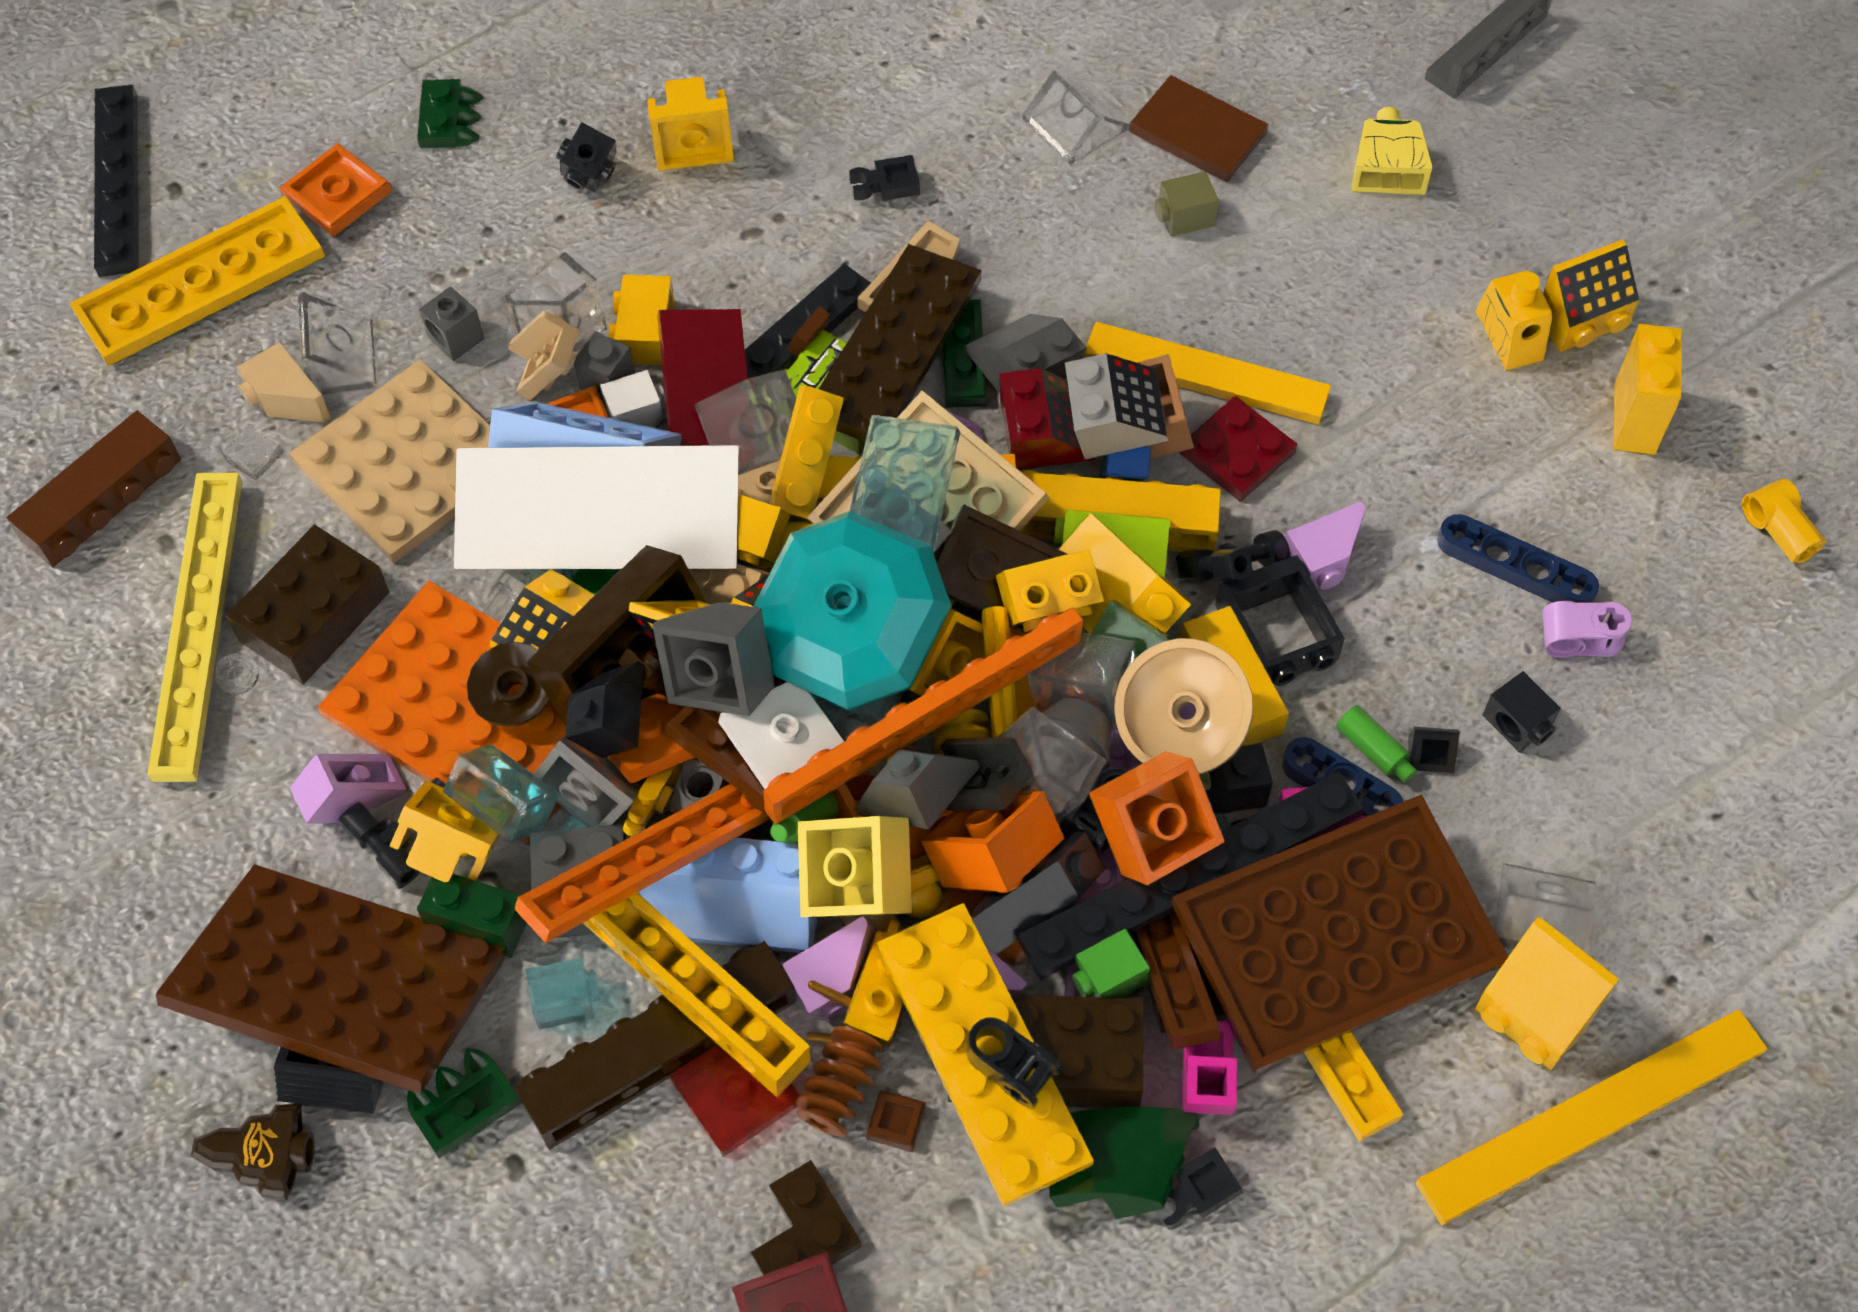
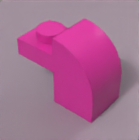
M1217 1021L1220 1027L1219 1041L1183 1048L1181 1098L1182 1110L1185 1113L1233 1115L1237 1107V1058H1233V1030L1228 1021Z

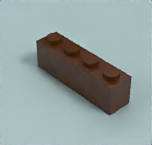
M136 410L8 515L6 519L19 539L53 568L64 558L71 556L77 547L96 531L104 528L110 519L128 504L135 502L159 478L167 475L182 459L170 436Z

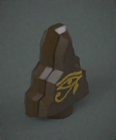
M302 1104L275 1105L269 1114L250 1116L239 1128H218L193 1140L191 1157L213 1171L233 1172L241 1185L258 1188L263 1198L287 1201L292 1192L297 1172H309L311 1170L314 1160L315 1141L312 1132L303 1131Z

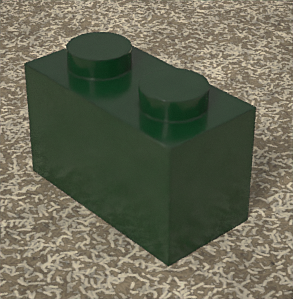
M453 874L448 882L431 877L417 907V911L424 924H437L443 927L444 930L468 938L483 939L487 944L504 949L506 956L511 958L527 925V922L515 910L517 899L521 895Z

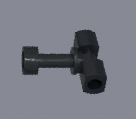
M1271 530L1256 535L1253 545L1239 549L1231 543H1225L1220 545L1215 552L1209 549L1184 550L1176 556L1179 577L1183 580H1208L1213 577L1218 580L1246 579L1253 573L1252 562L1258 561L1262 566H1268L1287 559L1288 544L1281 532Z
M438 777L430 781L451 791ZM361 802L351 806L339 817L338 820L342 828L362 849L369 847L377 856L375 860L379 868L398 889L405 887L419 875L420 871L406 864L409 854L404 849L409 846L408 840L404 842L399 850L390 847V843L399 825L398 819L393 823L388 817H385L382 821L378 822Z

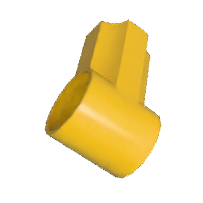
M1786 478L1778 479L1746 494L1742 498V510L1748 522L1757 529L1765 528L1792 563L1800 564L1809 560L1825 546L1827 541L1802 511L1799 491L1790 480Z

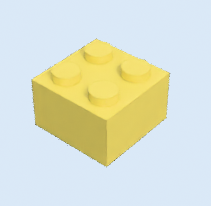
M874 816L798 822L801 917L912 913L909 818Z

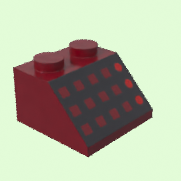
M1042 368L999 373L1000 404L1008 453L1015 454V463L1018 470L1095 460V457L1090 459L1084 458L1075 434L1066 379Z

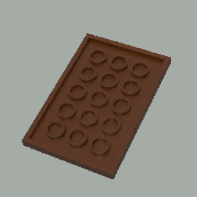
M1422 794L1175 895L1171 900L1173 909L1254 1074L1501 968L1508 958L1503 945Z
M254 864L158 989L156 999L157 1005L422 1094L501 967L506 954L504 949L487 944L483 939L468 938L444 930L443 927L437 924H424L420 917Z

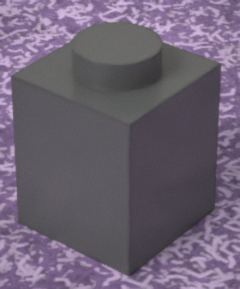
M596 331L578 353L574 362L579 389L583 390L595 385L601 400H603L601 384L635 374L630 347Z

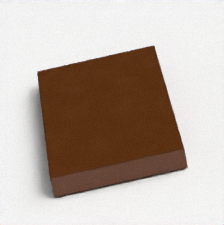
M1170 75L1130 122L1129 132L1228 182L1267 134L1268 123Z

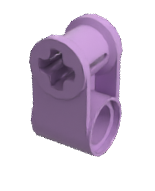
M1557 601L1548 604L1542 610L1546 653L1557 658L1573 656L1612 657L1623 648L1624 635L1627 634L1632 624V617L1627 608L1615 602L1575 603L1572 601ZM1610 613L1608 620L1604 621L1606 614ZM1608 639H1612L1610 645L1606 646Z

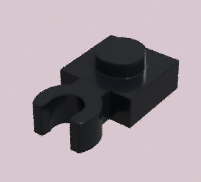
M913 155L874 161L875 170H868L863 167L849 170L850 184L863 183L853 186L854 200H866L873 193L878 192L881 194L882 201L920 195V182Z
M1216 1147L1180 1169L1176 1178L1181 1186L1172 1189L1166 1201L1173 1202L1176 1205V1210L1171 1216L1164 1219L1163 1222L1168 1230L1178 1228L1186 1220L1187 1212L1195 1207L1203 1219L1244 1193Z

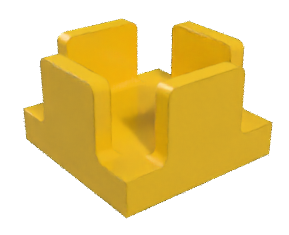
M702 77L669 80L665 82L667 104L656 106L655 98L647 99L658 171L734 162L728 106L724 89L717 90V99H707L704 79Z
M426 780L404 805L397 821L399 825L390 843V847L399 850L408 839L411 830L414 829L417 831V837L406 860V864L409 867L440 881L448 882L454 873L460 857H465L469 854L476 857V860L468 878L478 881L488 864L497 841L503 834L509 817Z

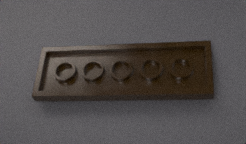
M911 244L907 245L819 387V390L844 398L836 427L837 432L873 445L906 409L980 284L982 270Z

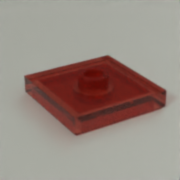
M716 1045L669 1076L672 1085L722 1158L797 1108L796 1098L799 1093L792 1083L776 1097L719 1045Z

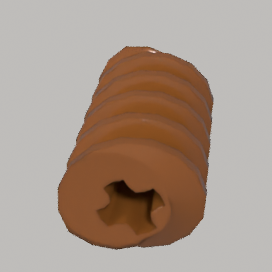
M845 1025L836 1026L832 1030L831 1039L833 1042H828L822 1049V1055L825 1059H819L815 1062L813 1071L816 1076H810L806 1079L805 1089L807 1092L799 1094L796 1098V1106L799 1109L796 1110V1114L802 1120L819 1131L842 1138L846 1137L848 1132L838 1121L840 1118L850 1121L855 1120L857 1115L847 1104L849 1101L858 1104L864 1103L865 1097L856 1089V1086L872 1087L874 1081L864 1071L866 1068L876 1071L880 1070L882 1063L873 1056L874 1051H884L883 1045L864 1032Z

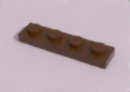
M1174 912L1133 933L1137 948L1150 967L1148 980L1172 1050L1219 1041V1024L1185 931L1176 913Z

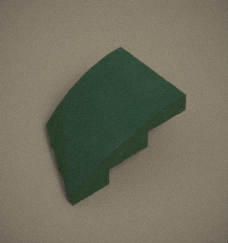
M1114 1107L1071 1112L1070 1115L1094 1162L1092 1166L1049 1186V1197L1055 1207L1060 1208L1103 1197L1116 1220L1163 1209L1172 1190V1180L1180 1172L1185 1160L1183 1150L1192 1130L1197 1131L1200 1126L1197 1113H1185L1182 1109L1161 1107Z

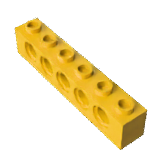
M638 893L583 922L584 925L776 1097L810 1063V1045Z

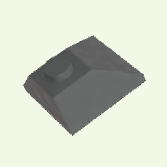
M911 748L899 749L871 782L856 805L855 810L858 815L865 817L909 818V826L929 830L980 766L977 760Z

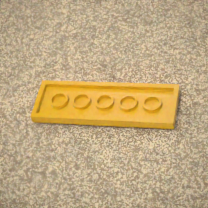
M284 196L69 304L102 358L110 366L325 257L319 242L287 197Z
M964 903L878 941V951L1003 1208L1092 1166L1094 1160L1052 1077H1050L1036 1096L1038 1103L1035 1108L1030 1109L1011 1098L998 1084L975 1069L968 1060L967 1043L972 1026L979 1020L987 1017L998 1018L1004 1021L1029 1041H1034ZM984 1036L976 1042L978 1049L987 1055H995L1003 1050L1002 1043L993 1036ZM1033 1069V1070L1031 1071V1073L1029 1074V1076L1026 1078L1025 1081H1027V1080L1030 1078V1076L1033 1074V1072H1034L1036 1069Z

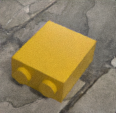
M1647 324L1638 325L1614 383L1613 450L1656 454L1681 399V328Z

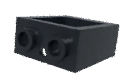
M1298 555L1254 570L1246 579L1227 580L1219 583L1215 602L1217 610L1231 606L1268 676L1276 686L1288 684L1299 674L1313 669L1315 671H1323L1339 660L1345 638ZM1290 594L1317 642L1268 660L1242 612Z

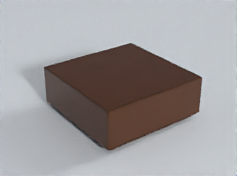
M819 305L795 333L786 349L798 357L825 328L831 314Z
M880 1090L867 1129L866 1140L913 1152L926 1110V1102Z

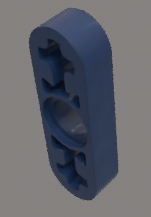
M1307 737L1296 738L1286 747L1282 761L1283 770L1291 780L1299 785L1310 787L1322 781L1317 778L1319 771H1322L1325 764L1328 767L1324 772L1322 780L1340 772L1341 775L1348 776L1354 782L1355 788L1352 791L1357 798H1359L1362 788L1367 789L1366 797L1363 796L1361 801L1364 807L1362 816L1375 814L1374 806L1378 805L1381 801L1387 802L1389 804L1388 808L1403 802L1402 796L1395 788L1314 739ZM1305 754L1312 757L1311 762L1305 763L1303 767L1296 764L1297 757L1302 758Z

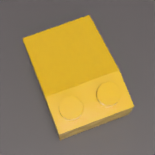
M1090 513L1062 544L1059 550L1071 554L1090 549L1104 601L1091 607L1093 614L1082 618V626L1114 656L1129 667L1141 653L1154 646L1188 609L1191 602L1179 589Z
M1538 916L1485 989L1475 1010L1481 1014V1018L1491 1029L1499 1033L1504 1032L1519 1044L1521 1052L1529 1060L1537 1064H1543L1552 1070L1585 1032L1619 981V978Z

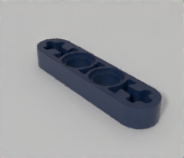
M1451 515L1442 522L1437 542L1442 552L1448 556L1552 603L1557 601H1572L1575 603L1594 602L1599 590V582L1594 573L1466 515ZM1457 531L1464 534L1459 541L1452 538V535L1456 534ZM1477 539L1482 540L1478 551L1473 549ZM1491 546L1501 547L1506 550L1509 558L1504 561L1493 560L1487 554L1486 549ZM1539 564L1546 568L1549 576L1544 579L1533 578L1528 574L1526 566ZM1557 574L1562 576L1558 587L1553 585ZM1575 584L1583 587L1579 595L1572 592Z

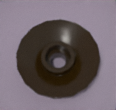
M509 642L496 645L480 656L472 666L467 681L468 700L478 716L492 725L513 727L526 724L542 713L550 700L527 663L538 649L530 644ZM521 684L522 689L513 696L508 694L509 689L513 685Z

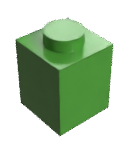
M1123 929L1076 954V973L1072 975V978L1082 997L1124 998L1148 985L1150 967L1127 930Z

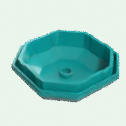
M848 511L790 533L753 607H758L762 610L773 676L851 711L912 687L952 605L930 545L857 513ZM845 595L850 596V605L845 609H838L836 606L838 599Z

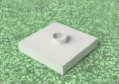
M789 682L772 689L750 716L723 712L720 714L718 721L764 789L778 775L785 772L791 774L806 765L808 760L817 752L823 749L832 750L844 742L810 693Z

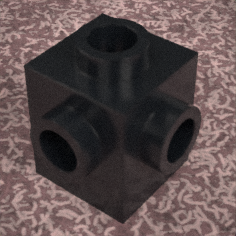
M581 122L573 138H565L557 153L556 158L560 160V175L564 176L563 180L573 188L578 190L587 188L593 192H596L601 182L607 184L616 167V163L613 162L617 154L616 140Z

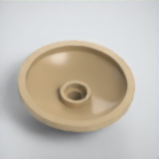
M1196 639L1168 640L1156 644L1141 653L1123 674L1115 697V719L1119 734L1127 748L1139 761L1145 763L1167 751L1193 758L1199 775L1220 767L1234 756L1244 743L1253 718L1252 691L1240 666L1229 654L1219 647ZM1188 704L1194 705L1196 708L1194 717L1189 720L1182 719L1180 715L1181 709Z

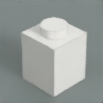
M648 370L600 385L609 418L655 428L664 420L662 408L666 407L664 390L660 383L653 385Z

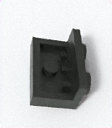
M1014 738L945 739L940 745L944 755L977 760L980 766L946 809H955L956 811L1005 810L1015 801L1017 794L1033 776Z

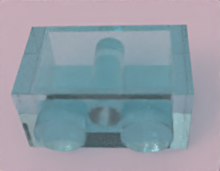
M492 744L459 754L443 790L444 794L510 843L528 837L530 833L543 831L560 794Z

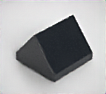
M1413 727L1408 736V752L1410 753L1408 762L1417 771L1454 773L1460 731L1456 729Z

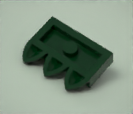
M461 79L422 80L417 131L419 147H463L480 139L479 134L465 126L481 119V115L467 106L482 100L483 95L470 87L463 86Z
M467 1048L465 1050L464 1068L467 1074L466 1079L451 1068L442 1066L437 1068L435 1082L439 1097H436L427 1089H424L422 1094L408 1090L407 1106L410 1115L439 1159L522 1104L495 1061L481 1050Z

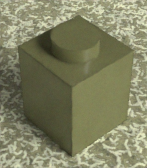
M1204 171L1161 181L1159 199L1155 200V211L1159 222H1165L1170 236L1214 227L1216 225L1219 199L1207 172Z

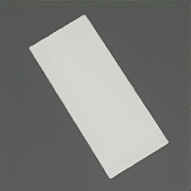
M737 445L458 448L456 453L454 568L622 569L641 549L649 545L681 555L688 569H735L737 567L739 447Z

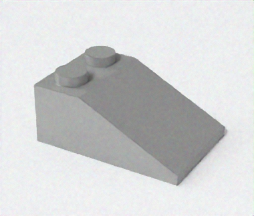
M565 735L549 753L530 780L587 827L612 825L632 804L642 786L637 782L631 784L608 758H601L568 740L565 738Z

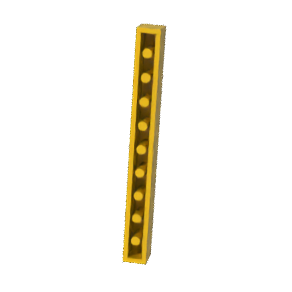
M829 455L816 507L862 456L844 457ZM1033 470L1020 471L1046 492L1049 497L1047 502L1021 529L1023 533L1031 537L1054 540L1056 517L1065 518L1066 509L1169 518L1170 528L1167 550L1209 549L1215 551L1219 525L1220 488H1208L1201 484L1190 486L1165 484L1161 481H1126L1117 477L1105 479L1081 477L1072 473L1055 475L1038 473Z

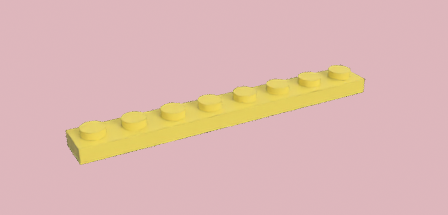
M196 473L147 774L152 782H197L243 482L239 473Z

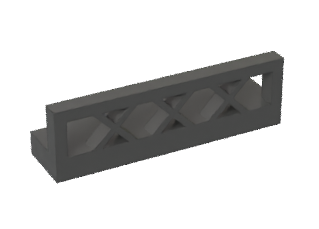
M1505 0L1429 66L1426 71L1425 80L1455 99L1547 18L1552 0Z

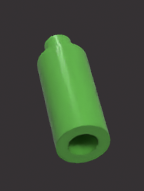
M1359 705L1348 710L1338 721L1336 729L1387 777L1395 774L1404 783H1407L1416 774L1417 770L1407 761L1410 753Z
M830 792L775 825L773 823L770 831L771 836L778 842H797L798 822L833 819L839 810L837 798Z

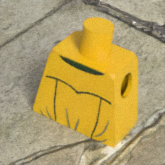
M1522 271L1493 279L1476 308V313L1505 371L1541 362L1545 357L1552 322V311L1539 288V277L1530 271Z

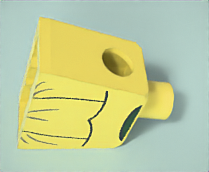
M1394 107L1380 109L1377 113V119L1369 118L1364 121L1351 192L1425 195L1432 171V163L1421 123L1416 120H1400V112Z

